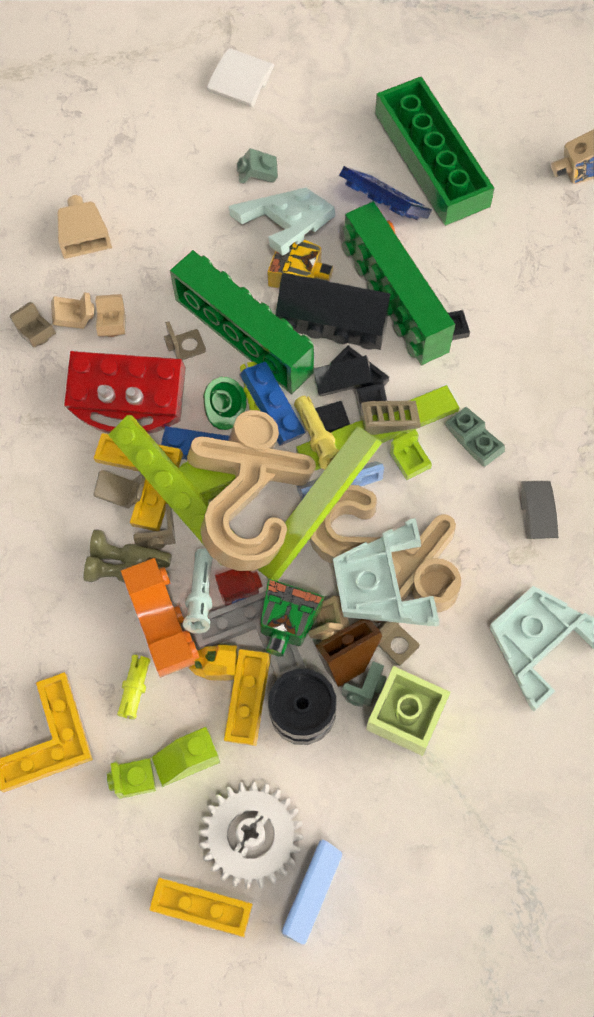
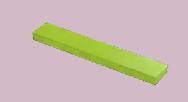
M447 385L409 400L416 401L421 427L457 413L460 408ZM405 410L406 420H411L410 411ZM393 412L395 420H400L399 413ZM388 413L383 414L384 421H389ZM372 415L373 421H378L377 415ZM362 420L331 432L335 438L334 444L338 450L343 447L358 426L364 430ZM415 429L376 434L373 436L378 438L382 443H384L386 441L394 439L395 436L402 432L408 433ZM310 441L296 446L297 453L308 455L315 461V471L321 469L318 463V454L311 449Z
M359 426L355 429L286 520L287 532L278 554L268 565L257 569L268 579L279 580L382 444L378 438Z

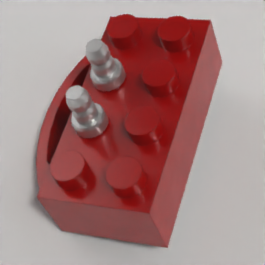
M70 351L64 406L83 423L101 432L109 434L115 427L92 420V414L117 420H123L127 415H132L136 420L144 418L153 419L151 424L142 427L148 434L164 430L165 426L171 427L181 421L186 366L182 359Z

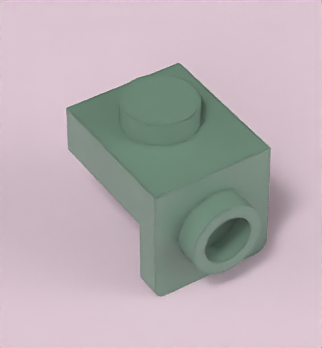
M249 148L245 155L240 157L237 162L236 170L239 173V183L245 184L250 176L274 183L278 178L277 157Z
M372 661L362 689L344 683L342 696L346 697V701L358 707H363V704L370 706L375 692L381 694L387 677L382 675L384 665Z

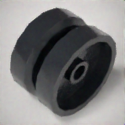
M297 668L284 673L274 682L269 692L268 710L274 730L282 739L295 745H309L323 739L331 731L336 719L337 696L334 688L323 674L312 669ZM305 704L306 709H299L298 705Z

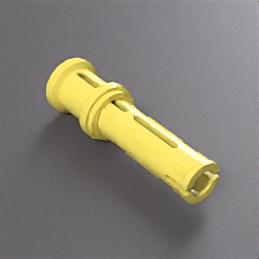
M304 395L295 400L294 406L310 435V447L318 454V463L325 470L339 450L334 444L335 438L333 434L325 430L310 397Z

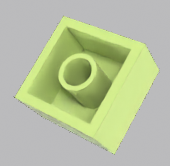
M393 666L368 720L366 730L423 756L451 692Z

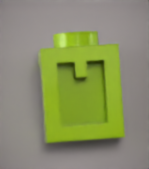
M150 758L120 765L117 762L110 763L112 772L107 773L108 787L110 792L115 791L119 799L156 791Z

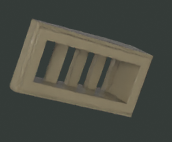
M370 401L361 403L360 412L363 428L371 435L421 428L416 401ZM405 410L410 411L411 420H406ZM393 412L399 413L400 420H395ZM384 413H388L389 421H384ZM372 415H377L378 421H373Z

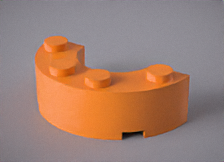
M155 558L121 570L159 677H164L194 665V660L200 657L189 631H182L180 624L183 623L184 618L179 605L173 607L165 585L171 583L165 567L159 569Z

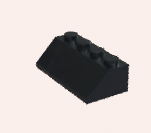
M282 272L275 315L279 319L287 320L297 333L308 335L314 339L324 338L334 340L339 344L348 343L368 350H381L388 323L390 293Z

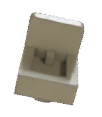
M28 302L10 314V319L20 336L33 348L46 343L51 336L56 334L53 326L40 315L32 302Z

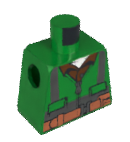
M269 579L260 625L261 634L270 637L266 651L272 655L283 657L288 643L301 646L322 610L324 596Z

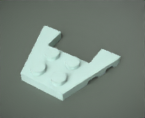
M301 188L228 206L230 216L240 224L266 215L283 227L285 230L268 237L270 246L282 256L290 251L289 246L294 242L295 244H300L307 232L310 230L313 232L317 231L335 217V207L308 188Z
M416 518L406 521L404 526L395 531L390 529L382 533L383 537L369 544L365 542L333 558L344 617L439 626L434 596L401 601L391 552L421 547Z
M534 586L492 622L489 627L533 711L538 709L555 692L533 667L572 631H576L594 649V617L586 613L582 614L568 607L567 603Z

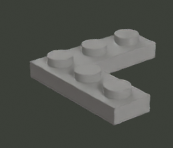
M266 591L208 613V619L210 620L209 630L204 633H194L199 649L206 646H214L256 629L264 650L268 653L266 648L270 637L261 634L260 629ZM288 643L283 657L271 654L270 664L276 679L297 668L306 669L295 645Z

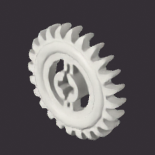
M253 781L250 790L246 791L243 783L240 782L237 794L230 787H227V799L217 794L216 799L219 806L207 805L208 810L213 816L201 817V820L209 828L198 831L201 836L208 838V840L200 843L199 847L201 849H210V852L203 857V860H215L211 867V872L223 869L221 881H225L230 876H233V887H237L241 879H243L247 890L250 889L253 880H256L259 888H263L265 877L271 883H276L274 874L276 871L283 876L287 875L283 866L284 863L295 865V861L290 856V853L301 852V849L293 843L303 839L302 834L294 832V830L302 826V822L291 820L298 813V810L296 808L286 810L290 804V798L279 802L281 793L279 789L272 795H269V785L265 784L261 792H259L256 782ZM257 812L258 814L255 818H245L237 825L236 837L239 843L233 851L228 842V830L231 823L243 813ZM267 820H270L274 828V841L271 848L264 855L256 859L244 858L248 851L259 849L264 844V825ZM253 827H256L258 838H250L248 841H245L246 836L243 831L245 829L252 830Z

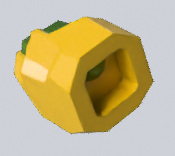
M206 646L197 650L200 658L195 659V664L189 666V669L195 675L214 681L234 680L238 660L237 646Z

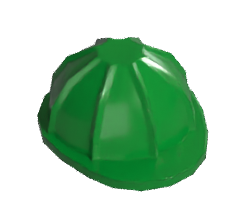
M218 377L213 379L205 388L203 399L208 421L219 430L233 428L236 418L245 412L247 406L243 387L230 377Z

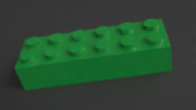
M417 77L376 93L375 115L443 224L446 226L490 208L495 189L423 77Z
M372 201L345 213V226H343L344 241L342 242L344 252L348 257L351 256L353 258L358 274L365 277L370 290L390 293L388 316L394 322V329L399 337L403 336L406 341L407 349L412 358H417L422 366L449 353L455 323L375 202Z
M192 250L170 270L175 300L248 360L257 364L266 361L278 384L291 395L314 374V346L312 341L307 336L300 335L293 330L287 320L279 319L274 315L267 304L259 303L254 299L245 287H239L225 271L220 272L206 256H200Z

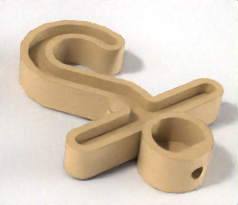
M258 410L243 412L236 418L228 441L197 437L192 441L187 455L189 464L195 468L234 474L236 477L209 503L201 525L202 542L210 556L221 565L237 571H254L268 565L283 545L287 526L279 518H269L264 523L258 537L244 539L233 533L229 522L254 500L270 481L302 486L309 482L316 468L315 461L308 455L273 449L279 435L278 425L267 413Z
M350 485L309 539L313 550L324 561L334 565L333 558L365 542L369 544L381 538L342 537L336 534L331 526L336 518L345 514L354 515L364 520L372 518L376 513V495L359 485ZM441 514L431 522L420 536L421 547L391 552L401 601H404L412 591L414 599L434 596L438 613L448 610L455 604L461 588V575L451 562L438 558L454 537L456 523L451 516Z

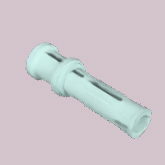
M205 548L198 549L195 552L191 593L185 600V605L188 609L187 616L183 620V628L195 634L204 633L210 628L208 612L212 607V599L209 596L213 557L210 556Z

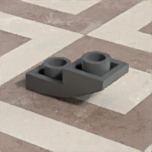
M521 481L522 510H526L527 539L559 538L557 512L551 482Z

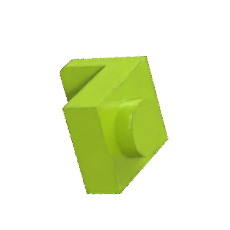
M416 430L409 433L402 432L395 436L391 442L390 455L406 480L431 469L432 466L430 459L418 442L419 434Z

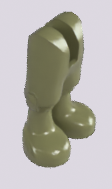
M94 529L90 541V556L86 558L83 578L84 581L92 583L103 577H117L119 581L125 583L121 570L155 558L159 569L162 567L166 568L171 564L172 554L153 548L140 547L136 544H127L123 548L116 547L107 542L106 535L102 530ZM101 560H119L124 564H109Z

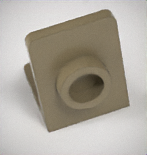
M170 321L165 322L168 335L164 336L168 351H173L176 359L185 360L206 352V347L198 329L175 336ZM186 339H194L198 344L195 349L189 351L182 347V343Z
M101 470L98 473L93 496L129 509L140 501L145 477L140 474L135 479L129 480Z
M166 504L168 530L134 534L133 539L136 545L158 550L164 548L165 545L176 544L173 513L168 504Z
M382 621L377 627L383 636L378 646L396 664L401 666L419 648L420 644L399 625L400 623ZM396 638H403L408 643V650L402 654L395 653L391 648V642Z

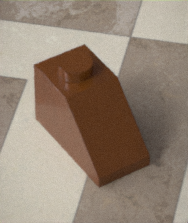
M360 619L318 643L315 647L325 670L337 687H340L365 672L383 636L371 620Z

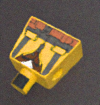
M304 239L300 244H295V242L289 246L290 251L283 256L275 251L267 271L268 286L280 288L282 272L330 281L334 266L321 263L322 248Z

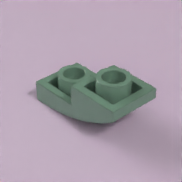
M468 407L463 408L445 422L447 428L457 441L483 467H486L505 452V445L486 430L485 422Z

